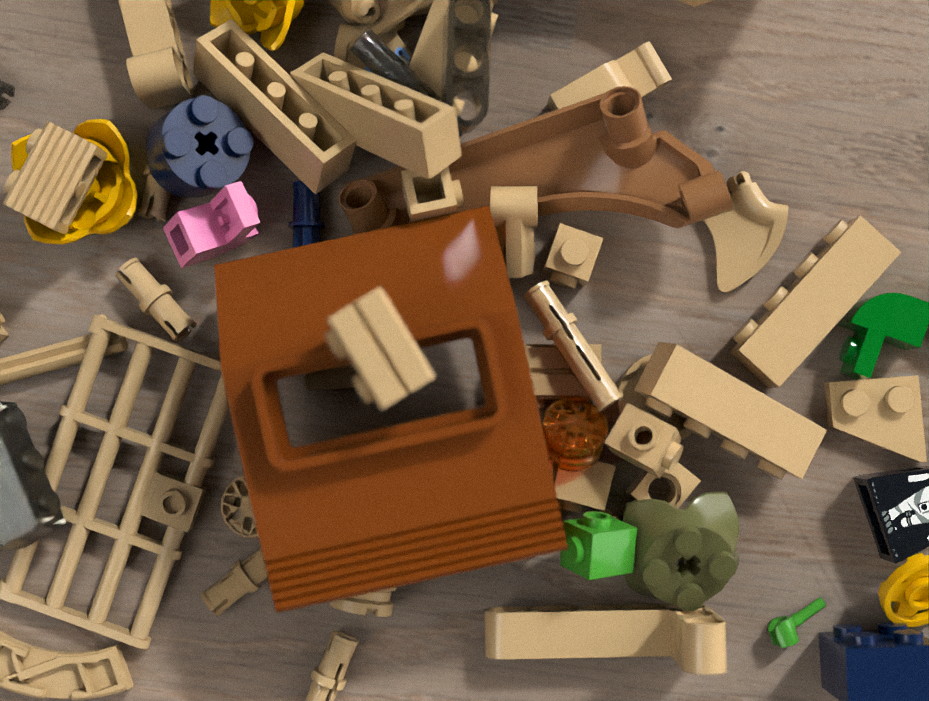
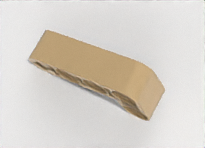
M118 0L133 56L126 60L127 69L137 97L150 110L195 98L171 0Z

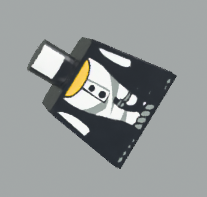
M917 466L853 477L881 559L898 563L929 547V466Z

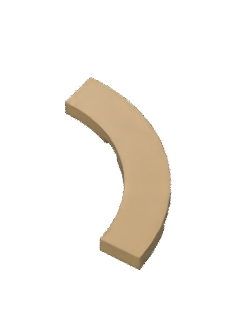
M0 631V687L34 698L43 699L49 697L85 700L109 696L129 690L134 686L119 643L88 651H57L32 646Z

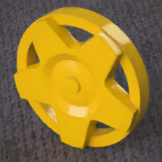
M919 553L908 557L905 564L897 568L886 581L881 582L878 590L880 606L891 622L906 623L907 627L929 624V555ZM891 601L895 602L893 610L891 608ZM928 609V610H926V611L917 613L919 610Z

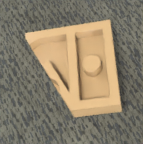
M919 375L824 383L829 428L907 457L906 459L911 461L927 462Z

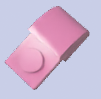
M242 181L225 185L209 203L177 212L163 227V230L182 269L215 258L245 244L259 234L256 226L261 222L258 218V209L254 199L247 194Z

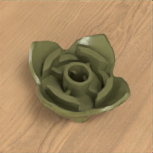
M727 492L703 493L694 497L685 509H677L668 502L657 499H644L626 503L622 521L637 527L633 573L624 574L628 586L635 592L662 600L671 605H678L684 611H695L703 605L704 601L709 600L722 591L729 579L736 573L739 565V555L736 553L739 519Z

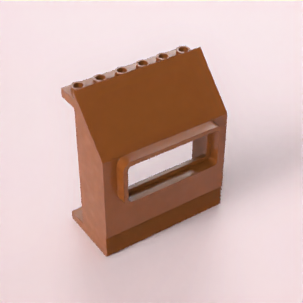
M489 206L214 265L221 373L276 613L568 550L517 307ZM378 287H383L419 348L466 338L472 340L485 398L484 405L309 444L291 445L277 381L281 378L351 364L352 362L348 356L339 360L328 344L324 333L331 330L326 319Z

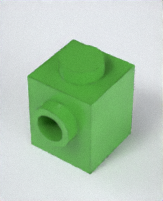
M596 511L585 512L583 518L563 521L568 550L560 551V566L587 580L633 573L637 527L618 520L607 513Z

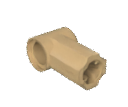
M491 186L490 210L508 278H523L526 275L534 274V227H537L538 186Z

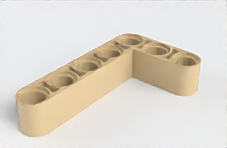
M669 603L491 607L484 610L485 656L487 658L555 659L671 656L677 665L687 673L712 675L727 672L725 620L704 604L695 611H684L678 605H671Z

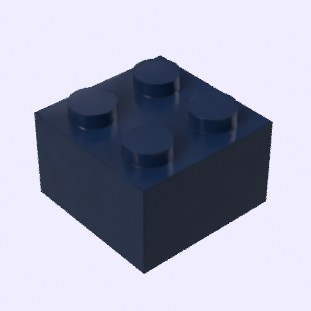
M882 622L878 624L879 630L862 631L860 625L838 624L833 626V632L819 633L822 688L839 701H929V638L923 636V631L907 629L906 623Z

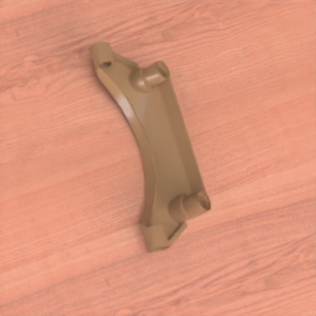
M630 86L615 87L606 93L461 143L462 156L448 166L451 181L459 179L463 194L464 207L457 208V212L484 206L490 207L491 186H538V216L582 210L612 211L651 219L674 228H682L733 210L729 191L720 170L714 171L709 161L666 130L652 133L646 119L641 94L637 89ZM396 166L365 178L355 179L341 189L338 195V202L351 224L353 235L410 223L401 171L408 169Z

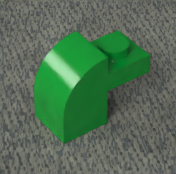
M885 293L855 303L838 324L840 327L854 331L853 337L848 336L841 348L839 360L844 363L840 374L854 379L871 378L883 342L903 350L920 348L929 325V302L902 293Z

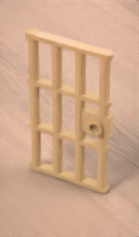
M94 314L88 329L92 334L67 405L61 406L59 414L63 417L36 494L29 497L27 506L30 507V511L6 578L0 580V599L136 648L148 649L152 640L148 635L175 560H180L183 550L180 549L185 532L193 529L207 487L202 486L207 469L213 468L215 459L212 458L225 421L229 404L221 374L195 450L193 451L169 442L196 364L198 363L221 371L220 360L119 324L117 321L107 318L106 315ZM115 333L135 340L137 343L110 419L107 420L85 412V408L111 334ZM157 348L179 356V360L152 435L129 428L127 424L153 350ZM81 422L103 430L105 433L81 502L76 511L54 503L53 499ZM122 438H125L148 448L121 524L117 526L95 518ZM165 453L190 462L185 479L159 471ZM49 514L73 524L50 590L45 599L23 591L22 587ZM143 516L168 525L163 541L137 533ZM93 530L115 538L90 612L86 614L64 606L89 532ZM132 545L158 555L130 630L108 622L106 619Z

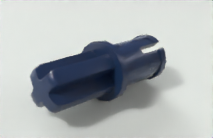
M295 181L292 186L294 188L293 221L288 223V227L293 229V248L320 242V229H324V223L320 222V192L314 194L302 181Z

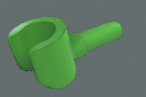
M819 597L797 613L770 620L768 631L772 644L779 645L781 648L797 644L799 638L795 627L803 624L807 619L825 608V602Z

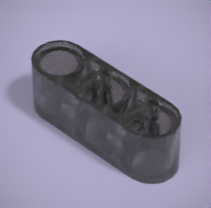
M449 0L444 13L441 102L453 107L455 100L467 99L473 103L476 109V116L472 120H463L457 116L459 134H466L475 130L486 117L489 108L490 0ZM460 5L471 6L477 12L479 20L472 24L463 23L458 19L455 8ZM458 52L470 53L477 61V69L472 72L460 70L454 62V55Z

